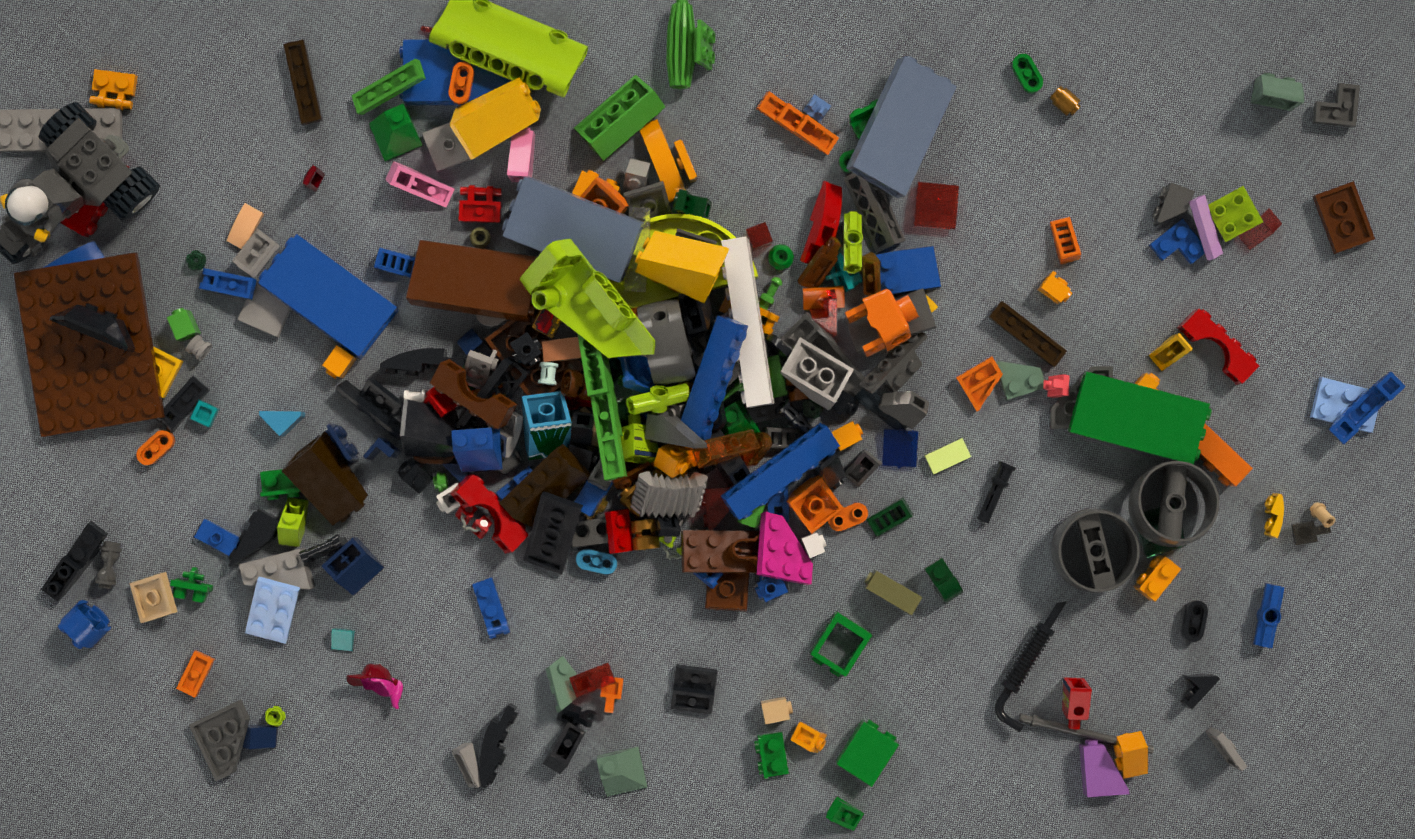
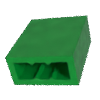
M862 719L835 762L872 787L899 744L895 741L896 736L888 731L885 733L878 730L879 725L870 719L867 722Z

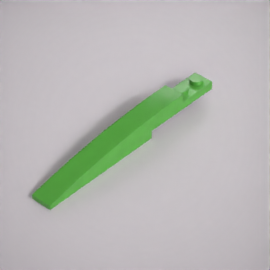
M578 334L587 395L591 397L604 480L609 481L627 477L621 436L623 434L609 359Z

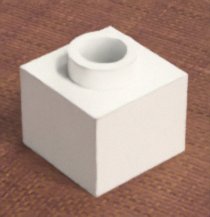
M814 532L801 538L809 558L825 552L824 547L827 544L823 535L818 536V533Z

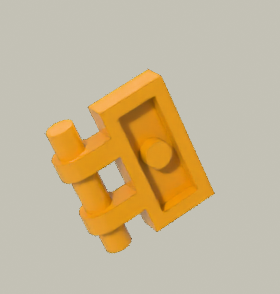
M94 69L92 90L99 92L98 97L90 96L89 103L101 108L109 106L124 110V108L132 109L133 102L126 101V97L135 96L138 76L135 74ZM108 93L118 94L116 99L108 98Z

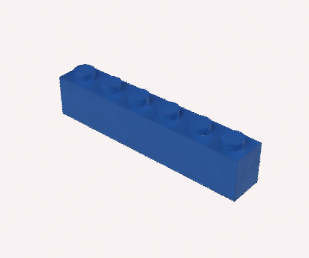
M718 315L681 421L706 443L711 438L713 422L718 418L720 405L725 398V391L732 378V371L740 356L739 351L743 341L746 339L748 325L729 317Z
M820 422L722 494L721 498L733 516L738 520L745 519L752 514L755 508L765 505L774 494L783 492L789 483L799 480L808 469L811 470L817 467L819 461L823 458L833 455L836 452L835 449L840 447L829 428Z

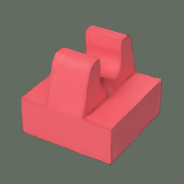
M1069 375L1048 376V380L1043 381V389L1048 391L1047 397L1069 396Z

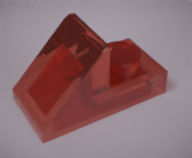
M835 289L826 290V298H823V309H811V317L832 336H837V297Z
M609 663L569 678L576 698L599 692V689L616 683Z

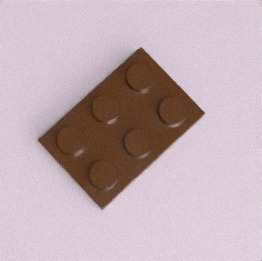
M1354 181L1312 196L1334 254L1375 240Z

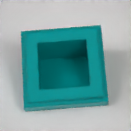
M333 628L331 631V649L353 651L355 630Z

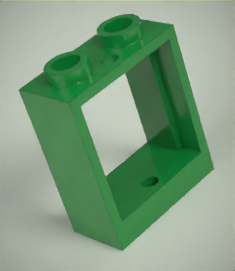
M836 611L809 652L813 656L811 660L820 666L823 663L831 667L829 671L837 677H840L841 674L846 677L869 642L872 634ZM837 622L862 637L861 642L844 668L818 653Z

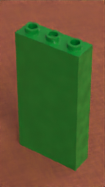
M1084 371L1068 432L1194 464V461H1198L1200 456L1198 446L1200 441L1204 440L1206 429H1204L1205 421L1210 419L1212 409L1209 408L1210 403Z

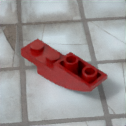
M823 181L810 217L813 225L800 258L801 262L809 264L822 245L825 246L826 241L831 236L836 237L842 208V187Z

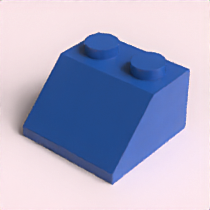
M500 428L452 431L453 453L461 472L503 469Z

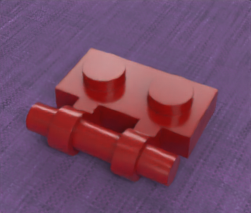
M475 185L460 187V195H468V200H459V222L501 223L502 203L493 201L494 196H502V188H494V186L481 188ZM475 195L486 196V201H475Z

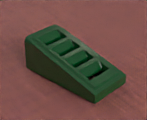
M902 497L866 520L876 537L912 518L913 512ZM899 505L905 513L903 516L897 508ZM891 510H893V512L897 516V520H894L893 516L890 513ZM885 514L890 521L889 525H887L882 515ZM875 519H879L883 526L882 529L879 528Z

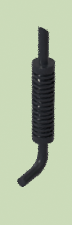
M1067 601L1056 603L1044 624L1038 622L1036 625L1037 630H1033L1035 633H1032L1031 635L1033 636H1030V640H1027L1028 644L1025 643L1026 648L1023 647L1024 651L1021 650L1022 654H1019L1018 656L1020 657L1016 658L1018 661H1014L1013 669L1010 668L1011 672H1008L1009 675L1005 676L1007 679H1003L1001 683L1005 688L995 703V713L1000 721L1019 733L1024 725L1005 713L1004 704L1012 691L1016 694L1019 692V686L1022 687L1021 683H1024L1023 679H1027L1025 676H1028L1029 674L1027 673L1031 672L1030 668L1033 669L1034 661H1038L1036 658H1039L1040 656L1038 655H1041V651H1044L1045 643L1048 644L1047 640L1050 641L1049 637H1052L1055 633L1051 627Z

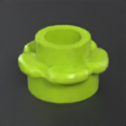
M279 706L268 708L265 713L267 724L275 727L280 726L286 718L285 712Z

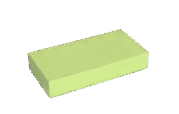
M963 438L924 455L932 474H936L970 458L971 455Z

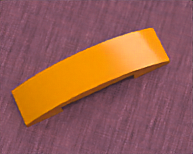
M656 119L645 124L639 131L660 182H664L670 203L674 201L676 192H679V189L685 190L665 136Z

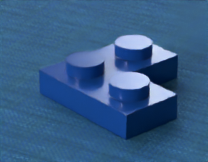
M1183 219L1179 220L1149 244L1161 261L1177 249L1190 264L1205 254L1202 242Z

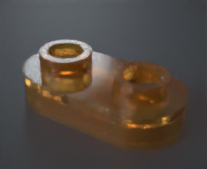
M757 432L743 447L741 458L746 466H756L768 453L772 445L770 435L765 432Z

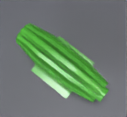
M676 0V3L672 4L667 27L666 64L669 86L673 89L690 88L695 63L707 70H712V64L715 63V54L712 51L713 43H715V32L703 20H697V28H695L693 7L687 0Z

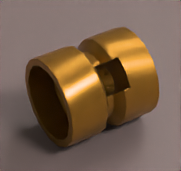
M655 519L630 521L631 533L635 534V537L632 539L633 550L660 548L659 536L655 534L657 531ZM647 529L648 535H642V530Z

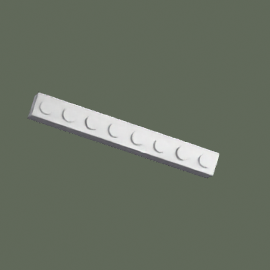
M746 236L722 240V246L729 248L724 261L725 267H722L723 278L728 282V288H725L726 298L731 302V308L728 310L729 318L748 325L747 336L742 343L739 351L740 356L737 360V363L740 362L741 370L738 371L739 382L743 383L744 391L741 392L742 402L748 408L774 404L750 242Z

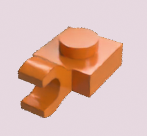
M603 676L600 697H606L604 712H614L615 699H621L624 678Z

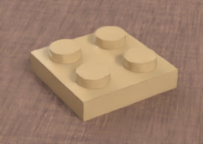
M166 572L129 583L141 623L177 612Z

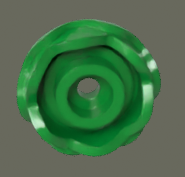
M783 244L772 247L768 255L770 265L776 270L789 268L794 259L793 251Z

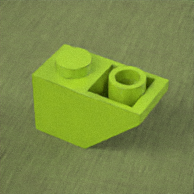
M287 499L277 526L278 543L280 545L300 546L305 532L309 500Z

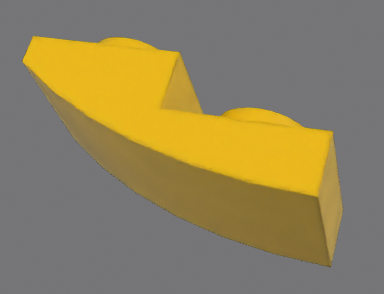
M1272 493L1265 502V513L1272 516L1267 519L1264 525V535L1278 538L1283 523L1284 501L1282 494Z

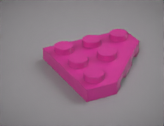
M769 512L761 513L757 575L811 585L813 563L784 517Z

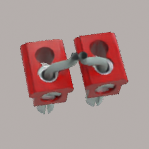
M460 506L455 516L463 523L462 528L465 531L471 530L479 539H483L493 524L491 514L488 516L483 515L480 519H476L471 527H466L477 511L478 506L467 508Z

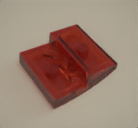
M918 182L914 226L955 230L959 186Z

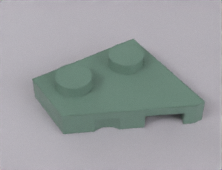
M1001 361L996 362L1003 373L1000 382L1006 400L1043 389L1044 377L1041 368Z
M561 656L545 669L550 680L551 692L556 697L558 705L555 708L558 713L588 689L564 656Z

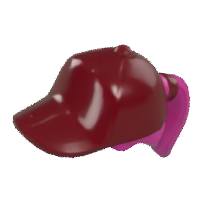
M367 664L361 674L346 676L348 684L363 686L364 689L373 690L378 695L390 697L392 706L395 709H399L398 703L403 692V684L400 680L392 678L389 670L381 664Z

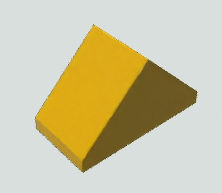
M1178 333L1169 337L1149 354V357L1163 371L1192 351L1193 348Z

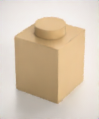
M785 697L761 701L765 724L790 720L789 714L793 713L791 701H786Z

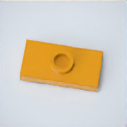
M681 139L675 141L674 147L679 158H676L680 170L684 169L689 183L697 181V175Z

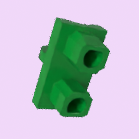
M192 567L190 572H183L182 577L189 578V580L176 578L175 580L171 579L170 586H174V598L186 599L187 590L191 589L194 590L192 601L200 603L206 601L208 592L213 590V585L196 582L197 580L204 581L205 575L198 574L199 570L197 567Z

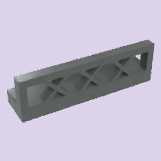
M854 173L843 178L858 213L862 215L863 225L875 252L880 253L891 246L906 241L884 190L859 176L860 188H855L852 179L858 175ZM862 196L867 197L869 201L868 208L863 207L861 203ZM871 215L876 217V227L872 226L869 221ZM879 234L884 236L887 244L880 246L878 242Z

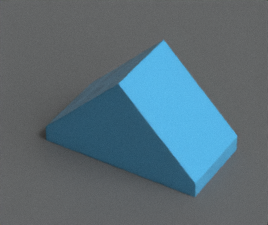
M259 411V416L279 436L284 437L305 417V412Z

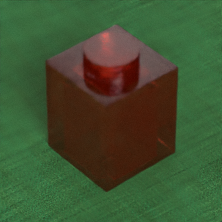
M766 222L746 229L745 233L753 251L773 243Z

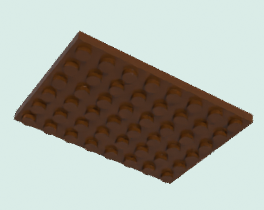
M138 253L14 273L41 437L165 417ZM86 302L99 307L98 311L105 313L107 310L118 314L117 318L124 321L134 343L135 350L134 352L124 351L49 320L50 316L77 304L86 305Z

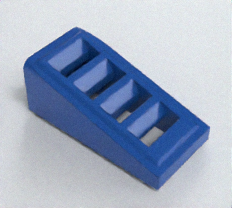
M379 248L374 268L411 278L412 270L411 273H408L407 270L410 261L413 262L414 266L415 257ZM386 254L388 255V259L386 262V266H383L382 264ZM393 257H397L394 268H391ZM405 259L403 270L401 271L399 270L401 260Z

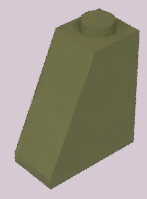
M874 570L873 573L869 572L864 580V583H866L864 588L910 615L914 613L922 599L920 595L877 570Z

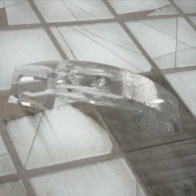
M629 207V217L645 222L628 269L625 271L624 291L646 292L647 277L635 272L638 263H635L639 251L644 252L645 249H642L646 238H650L651 208Z

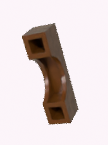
M450 359L440 362L430 381V384L435 387L437 392L446 394L452 398L455 404L464 406L469 410L470 414L485 420L486 424L491 428L499 429L506 426L517 406L515 402L501 393L489 399H483L473 394L467 385L466 370Z

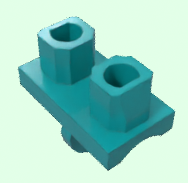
M839 253L835 267H832L830 270L831 275L826 276V280H833L835 287L842 283L846 293L860 284L862 278L859 272L849 275L847 271H844L843 255Z

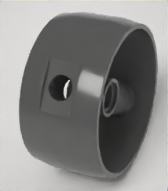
M667 299L637 308L638 319L655 339L654 354L646 355L654 385L669 386L696 378L695 364L679 299Z
M1183 461L1163 462L1144 472L1133 485L1128 500L1129 516L1135 529L1148 541L1165 547L1184 546L1203 537L1214 524L1219 511L1218 491L1209 475L1198 466ZM1163 471L1158 531H1156L1144 516L1141 506V493L1147 478L1154 472ZM1188 477L1197 485L1202 493L1205 503V515L1199 530L1191 538L1181 539L1183 510L1186 507V479ZM1170 499L1176 501L1177 509H1173L1169 505Z
M1084 509L1069 515L1058 526L1051 542L1052 561L1058 574L1071 586L1087 592L1103 593L1118 588L1132 576L1139 561V542L1133 528L1124 518L1109 510ZM1099 514L1105 515L1117 523L1127 541V559L1123 569L1115 578ZM1076 520L1083 544L1082 552L1087 560L1093 587H1085L1076 582L1069 575L1062 561L1061 546L1064 535ZM1093 545L1099 547V553L1096 556H1093L1090 552Z

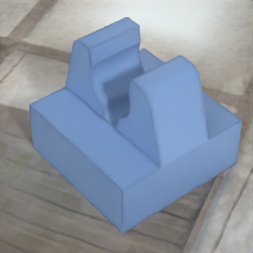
M814 94L802 113L809 115L820 123L831 108V105Z

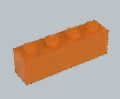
M1205 424L1206 434L1204 440L1200 441L1198 449H1200L1199 458L1204 461L1203 466L1210 472L1214 471L1219 476L1218 480L1226 487L1228 485L1236 487L1253 468Z

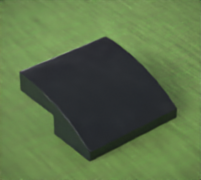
M676 664L671 709L712 714L717 670Z

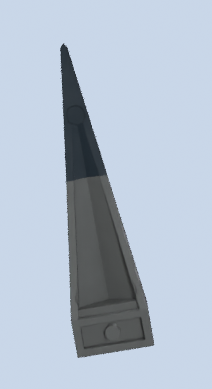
M806 312L781 338L782 344L793 350L798 339L801 337L853 368L854 370L843 391L852 395L860 404L909 441H913V437L898 420L879 409L881 397L875 391L871 394L860 388L859 384L865 377L824 326H821Z

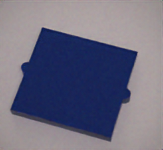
M902 428L899 430L884 429L882 466H897L899 469L901 467H917L918 431L903 430Z

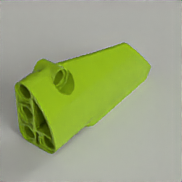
M572 239L557 240L550 243L520 277L521 283L532 296V304L536 309L548 310L607 358L654 354L655 339L603 273L595 271Z

